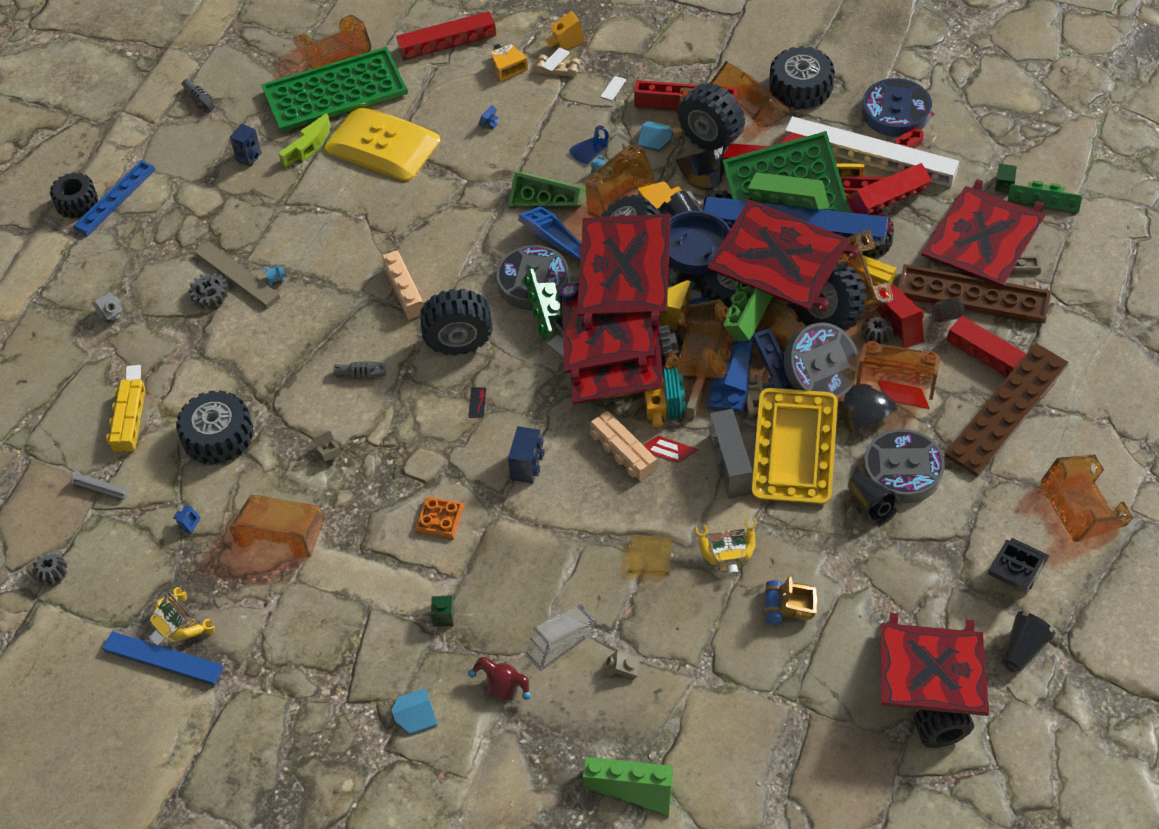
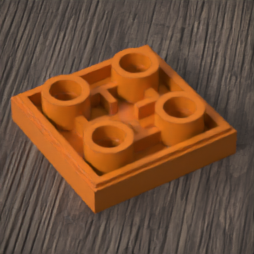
M426 496L415 527L416 533L454 540L464 510V503Z

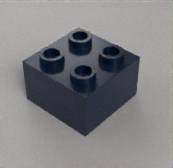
M517 426L508 456L511 480L534 483L535 476H539L540 460L543 461L545 449H542L544 439L541 438L540 430Z

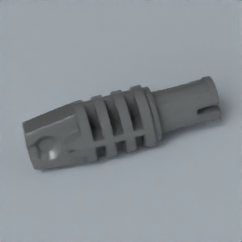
M188 78L182 81V86L201 107L205 106L210 111L215 108L211 101L212 96L201 86L195 85Z
M355 361L350 364H334V368H336L333 370L334 376H351L352 378L386 376V364L381 362Z

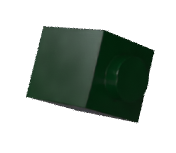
M999 164L995 191L1009 193L1010 184H1015L1017 166Z
M432 596L431 618L433 626H454L455 607L453 597Z

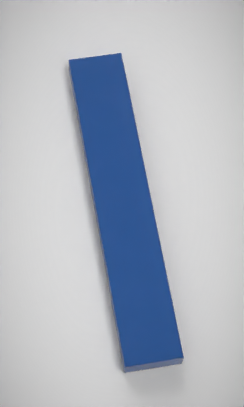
M140 160L73 225L74 230L88 237L155 171V167Z
M114 631L111 632L103 646L104 652L214 686L224 669L222 664Z

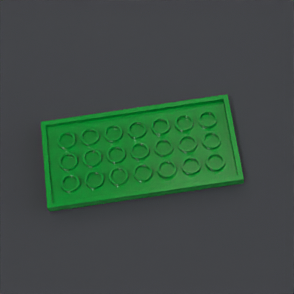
M387 47L261 84L280 133L311 124L324 114H328L329 118L351 112L357 108H364L408 94L407 87Z

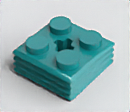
M671 368V370L664 369L663 380L668 420L682 419V412H686L683 376L678 374L677 368Z

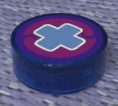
M568 283L561 287L560 295L564 301H572L578 297L579 290L575 284Z

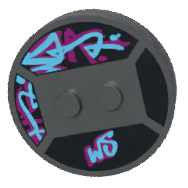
M540 245L520 247L508 253L500 261L496 272L497 285L500 295L507 303L516 308L533 310L532 304L528 299L527 287L523 282V278L530 268L534 269L538 284L555 283L558 294L563 286L569 284V268L566 260L560 253L549 247Z
M816 323L798 330L790 338L784 353V367L788 380L795 390L830 392L836 397H840L847 393L856 381L859 371V357L853 341L842 329L829 323Z
M908 429L890 430L880 434L869 444L865 453L864 475L895 491L900 496L901 503H914L930 497L940 486L945 467L944 456L939 446L931 438L920 432Z

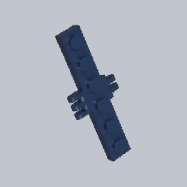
M771 328L753 334L752 339L771 377L767 379L768 383L762 385L763 389L771 387L795 390L786 375L784 355Z

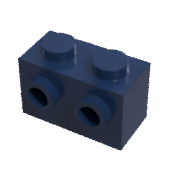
M241 124L230 136L236 161L251 166L262 153L256 129Z

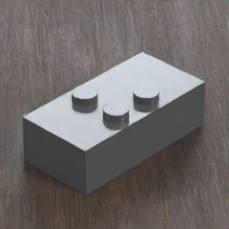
M733 409L710 413L709 436L718 462L716 464L718 476H722L728 498L752 494L753 471Z

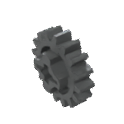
M207 272L206 276L200 274L199 279L194 278L195 283H190L191 288L188 289L191 301H194L195 305L200 303L202 308L205 305L210 308L211 304L218 306L217 302H224L223 297H227V292L229 291L227 281L223 279L222 275L217 277V274L214 273L211 276L209 272Z
M668 325L660 326L661 358H665L667 366L676 365L675 356L679 355L676 334H671Z

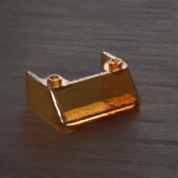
M725 61L710 82L721 87L738 88L737 102L739 101L741 106L753 115L752 119L761 128L772 125L791 111L790 107L779 100L755 78L728 61Z
M870 341L863 345L856 387L860 386L863 370L866 367L932 379L929 400H933L940 357L933 351L926 352Z

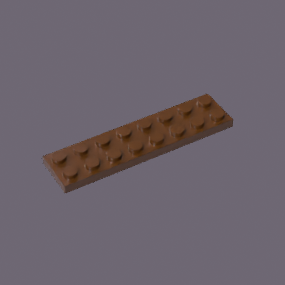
M907 264L903 265L898 289L909 299L1044 324L1047 318L1051 295L1049 290L1005 283L1001 287L978 277Z
M1035 343L945 452V456L978 477L1068 367L1069 362Z

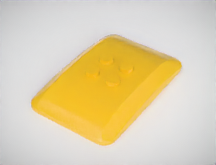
M357 108L348 115L326 143L325 151L331 156L406 182L416 176L440 143V136L409 121L375 110Z
M766 388L760 393L752 493L756 498L813 504L829 502L832 496L838 406L837 397L833 393Z

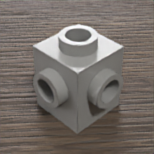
M111 292L103 294L92 302L96 309L94 310L96 315L104 321L109 319L111 321L115 320L120 316L119 312L123 310L121 301L117 296L114 297Z

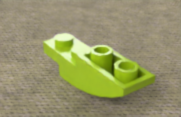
M324 114L301 130V137L279 152L282 166L287 168L298 159L304 162L319 149L331 128L328 114Z

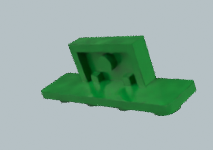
M1034 180L1029 182L1028 186L1010 184L1007 201L1032 206L1035 205L1036 201H1040L1043 203L1042 207L1078 213L1080 211L1082 195L1064 192L1065 187H1061L1062 185L1057 183L1047 185L1043 184L1042 181Z
M530 268L525 274L523 282L527 287L528 299L533 307V316L537 320L538 332L544 341L552 333L549 319L563 317L562 305L555 283L538 284L534 269Z

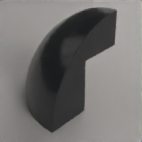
M723 147L710 149L678 158L676 162L681 173L692 184L701 188H713L719 183L723 175L724 164L722 157L724 150Z
M854 384L844 396V413L849 431L851 432L872 424L898 410L893 400L884 391L879 392L871 388V385Z

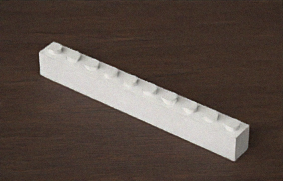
M793 116L785 130V138L791 132L810 136L827 131L834 156L896 173L922 163L932 180L931 182L947 187H952L958 171V160Z

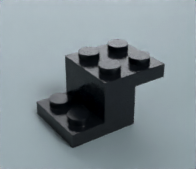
M1011 538L1010 541L1006 539L991 565L988 575L1023 592H1027L1028 589L1031 590L1050 555L1014 538Z

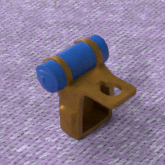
M791 576L786 579L784 584L777 580L766 582L764 616L767 624H780L783 617L811 620L815 616L817 606L816 588L807 584H792Z

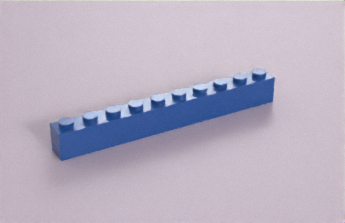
M707 197L704 211L720 217L731 229L748 201ZM756 202L846 237L853 243L867 242L875 246L885 245L888 217Z

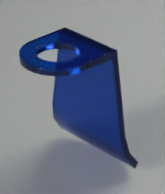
M601 125L597 126L593 138L577 143L569 149V152L576 160L584 164H590L594 157L608 147V131ZM599 130L604 132L605 138L600 137Z

